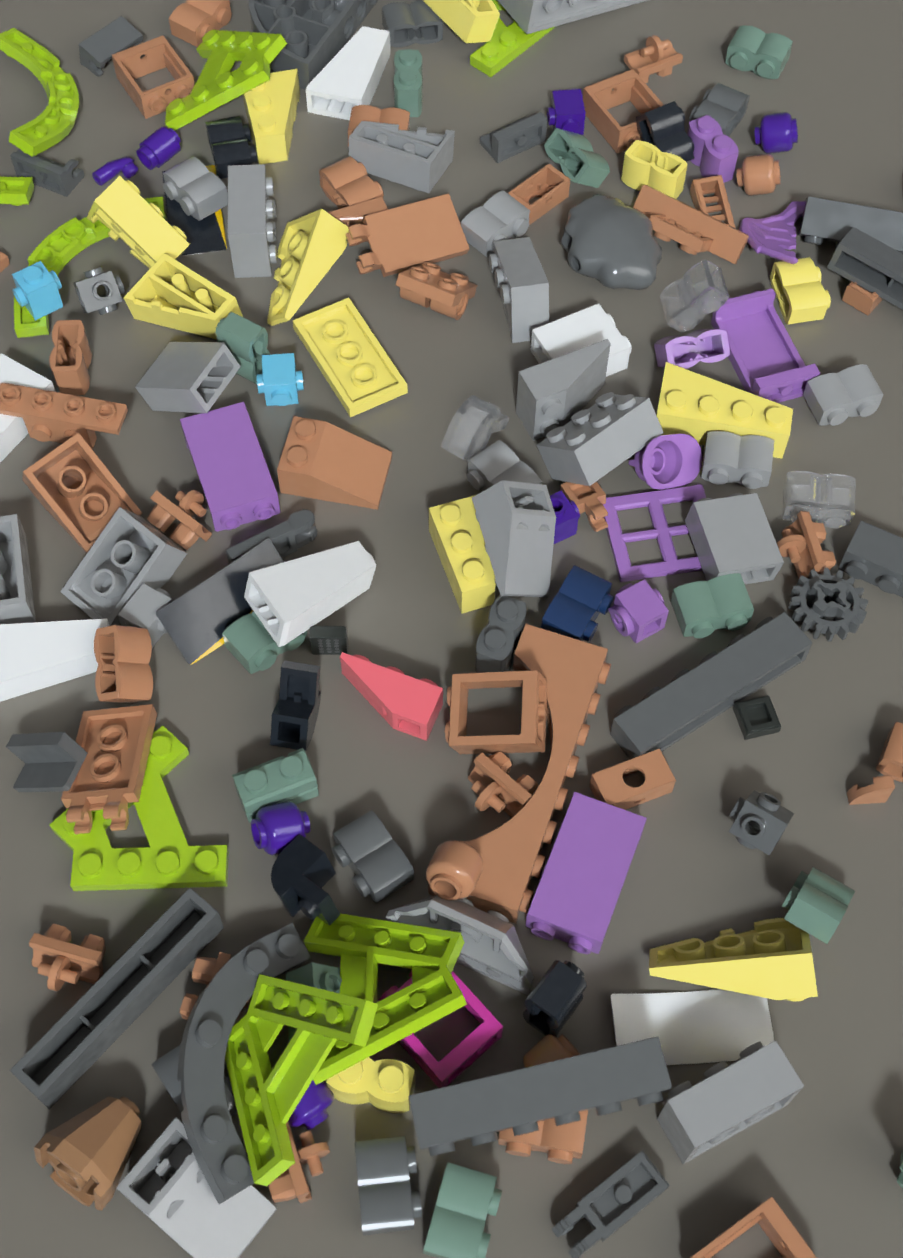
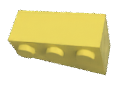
M423 0L465 43L491 41L500 16L492 0Z
M298 69L270 73V80L243 94L244 106L258 164L288 160L293 135L292 128L296 120L297 103L300 99Z
M119 176L93 202L87 219L93 224L97 220L102 222L111 230L108 236L115 241L121 238L131 248L130 253L149 269L164 253L177 260L190 245L186 241V235L178 227L171 226L163 218L162 211L155 204H148L140 196V190L133 182L125 181Z
M165 253L124 296V300L134 319L216 340L215 331L221 319L226 318L230 312L243 317L234 296Z
M474 496L429 508V532L461 614L491 606L495 601V575L489 555L485 549V541L480 524L476 519V511L472 501Z

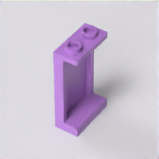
M772 288L754 291L747 295L726 298L716 302L711 324L714 329L727 331L730 348L728 358L745 391L776 403L802 397L807 381L820 376V372L816 364L805 366L773 306L776 296L775 291Z
M244 402L180 419L184 439L195 465L215 531L232 530L249 522L267 520L280 513L278 494Z
M574 792L527 913L526 927L530 928L534 935L542 939L553 940V938L567 942L568 946L576 952L599 954L647 818Z

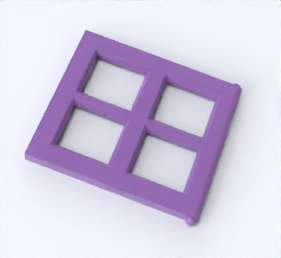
M696 484L694 486L606 498V504L603 505L608 512V516L603 518L608 524L606 531L620 582L702 570L698 556L677 558L671 536L689 534L686 524L668 527L662 504L690 500L696 502L706 498L703 485ZM648 507L654 529L622 533L617 511ZM657 538L663 561L631 566L625 543Z

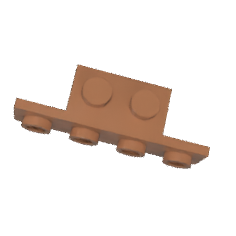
M648 185L642 186L633 208L643 212L650 219L655 231L653 234L655 237L670 242L672 239L681 244V250L692 255H696L697 252L709 251L733 264H737L749 238L748 234Z
M8 383L0 384V414L23 418L30 438L41 442L64 443L79 432L91 449H93L97 440L95 431L119 435L128 412L126 404Z

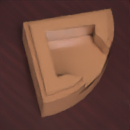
M893 776L874 777V784L865 787H859L858 784L854 785L847 791L849 805L885 803L895 789Z

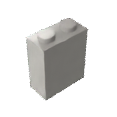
M169 342L135 388L153 411L208 413L241 366L223 342Z
M735 493L724 498H702L693 502L685 518V523L706 581L734 573L741 574L744 584L774 580L784 561L757 493L745 495Z

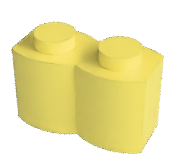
M635 140L625 152L621 180L635 190L640 191L643 185H648L677 199L683 191L688 164L677 155L661 152L656 146L648 142Z
M807 257L798 259L796 264L784 261L774 262L770 281L772 289L776 293V298L779 300L780 310L786 324L824 319L826 310L830 308L831 298L828 290H824L821 284V271L818 266H815L813 260Z
M369 1057L330 1077L326 1081L335 1099L354 1105L370 1102L374 1107L389 1113H404L410 1110L409 1096L413 1095L416 1082L415 1070L408 1064L393 1059L373 1061Z

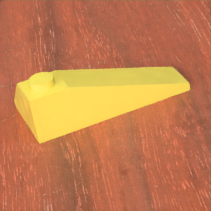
M323 209L288 222L277 253V257L282 260L281 268L276 269L274 273V279L278 281V287L271 294L267 323L271 326L289 321L347 247L346 233H349L348 226Z
M784 918L754 922L755 930L735 934L732 928L719 931L720 936L708 942L698 938H691L649 950V972L651 976L773 1000L802 1001L808 997H818L809 933L791 924Z

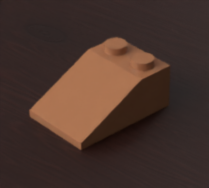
M294 416L277 468L280 493L378 510L393 456L392 452L326 421Z
M79 432L23 471V482L43 507L86 553H88L119 507L139 516L142 515L137 505Z

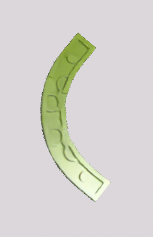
M12 28L0 33V50L29 69L43 85L48 97V105L38 117L10 131L8 142L33 157L56 145L70 133L77 119L79 93L71 74L65 73L59 67L60 61L52 53L25 34Z
M163 196L144 198L148 204H155L162 211L163 218L166 220ZM75 217L54 230L35 248L27 259L28 266L41 261L49 272L54 270L58 276L65 265L78 253L90 245L110 237L108 233L111 230L99 220L93 224L87 217L81 220ZM14 296V330L17 338L48 335V314L35 320L25 306L21 307Z

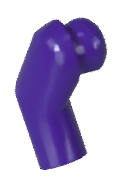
M123 157L109 161L93 172L92 176L96 183L102 186L121 172L125 178L130 179L137 174L138 167L133 163L134 160L132 158Z

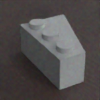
M361 121L349 136V156L358 163L361 162L369 174L414 188L418 191L430 193L453 161L455 131L445 130L444 135L427 133L426 127H417L416 132L399 130V125Z
M530 237L493 241L494 254H489V267L491 273H494L495 284L500 291L512 343L531 341L532 330L549 323L548 279Z

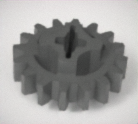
M824 568L822 575H819L813 569L810 571L808 578L804 576L799 577L797 585H794L791 591L788 609L794 610L792 620L794 622H803L801 627L803 632L808 629L813 630L814 639H817L821 633L825 634L828 642L832 641L835 634L844 640L849 632L854 634L857 632L867 614L865 609L868 600L861 598L864 588H854L855 578L851 577L848 580H844L842 578L843 571L841 570L834 576L830 574L829 568Z

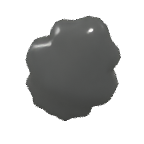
M597 194L583 200L580 204L575 205L569 210L568 221L564 227L561 243L568 252V263L575 272L597 279L603 286L608 288L642 290L647 289L656 279L657 265L662 257V248L652 237L653 226L650 219L638 209L626 206L620 199Z

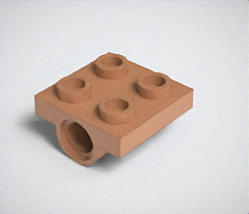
M424 262L419 266L411 267V269L398 274L396 286L400 287V297L425 308L430 306L431 310L456 320L462 317L469 299L475 296L478 286L468 282L469 278L459 273L447 274L440 271V266L430 262Z

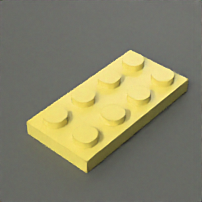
M349 297L292 320L293 329L350 418L408 393L407 383Z

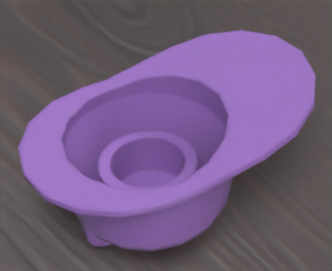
M670 434L653 438L648 445L635 453L634 459L629 460V465L635 468L637 476L651 488L662 490L690 484L697 477L701 469L703 457L700 445L692 436L687 434Z

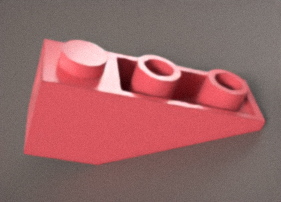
M342 652L340 655L342 674L395 730L427 741L443 706V688L429 679H416L405 675L398 668L392 666L385 668L374 664L362 655L356 654L352 656Z

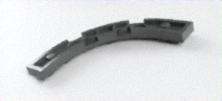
M293 923L246 946L226 962L214 975L207 987L200 993L189 1015L183 1033L177 1074L178 1081H181V1096L184 1108L181 1112L182 1122L193 1154L218 1204L223 1203L254 1184L247 1152L233 1125L226 1100L224 1062L228 1039L240 1011L253 995L259 974L276 978L311 958Z

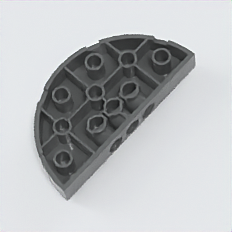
M248 0L252 32L281 34L287 42L285 47L270 63V68L275 72L298 69L299 88L305 90L307 85L346 45L378 1Z

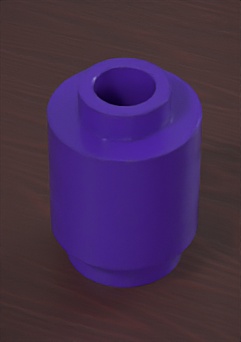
M161 126L140 143V148L136 150V154L146 168L153 170L155 167L160 168L181 150L179 144L181 141L173 129Z

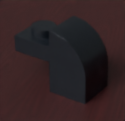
M284 660L281 666L279 700L272 712L271 746L295 750L303 748L304 751L307 750L314 733L320 706V666Z
M299 834L276 858L271 870L272 886L285 909L292 917L301 910L311 920L318 917L330 926L340 916L330 895L321 889L336 872L325 852Z

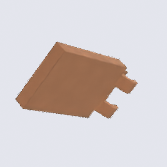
M449 193L366 215L363 218L364 225L356 224L348 227L349 233H346L349 246H355L368 241L372 253L360 255V261L356 262L360 275L380 269L383 277L406 271L411 269V267L419 266L424 262L436 263L465 255L470 250Z
M153 704L83 711L76 743L88 754L71 788L68 791H63L61 797L63 804L68 808L66 814L67 822H75L73 831L75 834L91 832L93 824L91 811L103 810V818L112 819L110 824L111 831L127 829L129 823L128 803L139 802L157 717Z

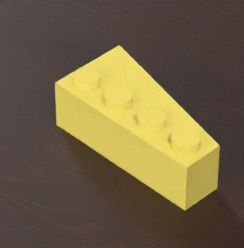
M666 362L656 415L664 432L661 435L687 434L696 439L699 445L705 446L707 432L726 431L739 436L759 435L774 440L773 457L782 459L790 437L793 409Z

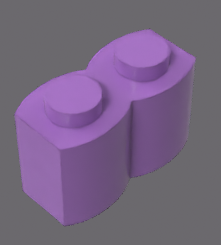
M708 115L690 121L687 135L691 137L694 143V159L690 161L700 167V172L704 178L722 175L724 183L732 180L739 153L736 143L730 137L723 134L719 123Z
M699 329L686 336H667L654 344L657 365L665 368V364L668 362L686 369L698 362H718L730 355L727 331L720 329Z

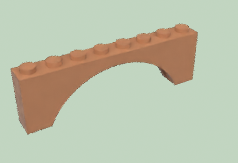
M525 624L514 653L513 671L538 670L547 680L546 721L549 728L551 756L540 785L526 805L499 828L476 839L466 841L473 846L483 860L481 876L470 896L466 897L473 903V907L486 913L489 910L496 911L504 915L509 922L515 924L520 911L528 912L534 891L529 890L528 887L532 877L539 879L546 858V856L540 855L543 844H551L557 827V822L552 821L555 809L563 810L569 789L563 788L566 777L574 778L580 757L574 756L577 745L585 746L590 730V725L585 724L588 714H596L601 694L596 693L598 684L605 685L609 676L611 664L605 663L608 649ZM428 883V893L436 895Z

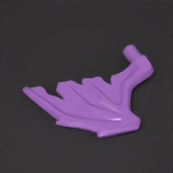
M805 201L791 202L782 213L763 219L744 218L740 221V231L748 234L747 242L757 254L761 253L790 264H796L798 262L796 253L787 250L796 249V228L793 225L798 218L802 217Z

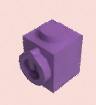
M645 579L634 585L627 584L623 586L615 595L614 605L608 609L617 631L625 637L629 635L635 643L664 629L669 612L664 605L660 592L657 589H652Z

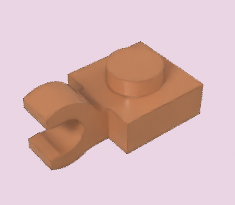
M597 481L591 486L570 482L560 485L566 498L569 501H574L577 505L579 513L585 512L587 514L589 523L595 532L608 528V524L603 518L608 516V512L603 505L606 504V494Z

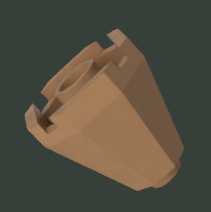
M113 1097L105 1098L46 1133L34 1147L37 1163L44 1168L49 1162L55 1169L49 1177L56 1185L85 1206L90 1207L95 1201V1209L102 1211L114 1196L116 1187L119 1184L140 1132L141 1120L138 1117L140 1110L126 1097H121L120 1099Z

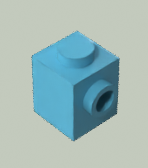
M41 261L12 274L16 288L12 289L13 294L21 307L25 306L35 320L64 307L58 290L62 288V284L54 270L49 272Z
M294 353L262 355L263 374H257L258 394H265L266 406L299 404L298 391L304 390L302 371H296Z

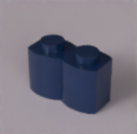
M574 565L559 592L547 608L542 618L541 629L580 641L590 642L598 627V623L594 621L600 613L606 615L614 600V596L610 595L612 583Z

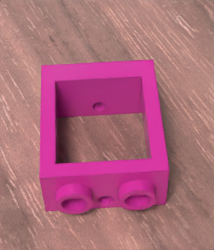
M412 970L409 973L410 979L400 988L396 985L391 987L380 997L379 1001L411 985ZM453 971L451 975L467 1003L465 1005L466 1009L481 1025L439 1062L414 1034L398 1041L438 1088L447 1087L493 1046L502 1037L503 1032L502 1024Z

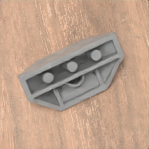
M437 895L388 911L386 921L461 932L465 943L457 963L529 996L534 976L515 927L508 923L509 920L504 915L489 910L487 913L473 907V903L467 898L445 900Z

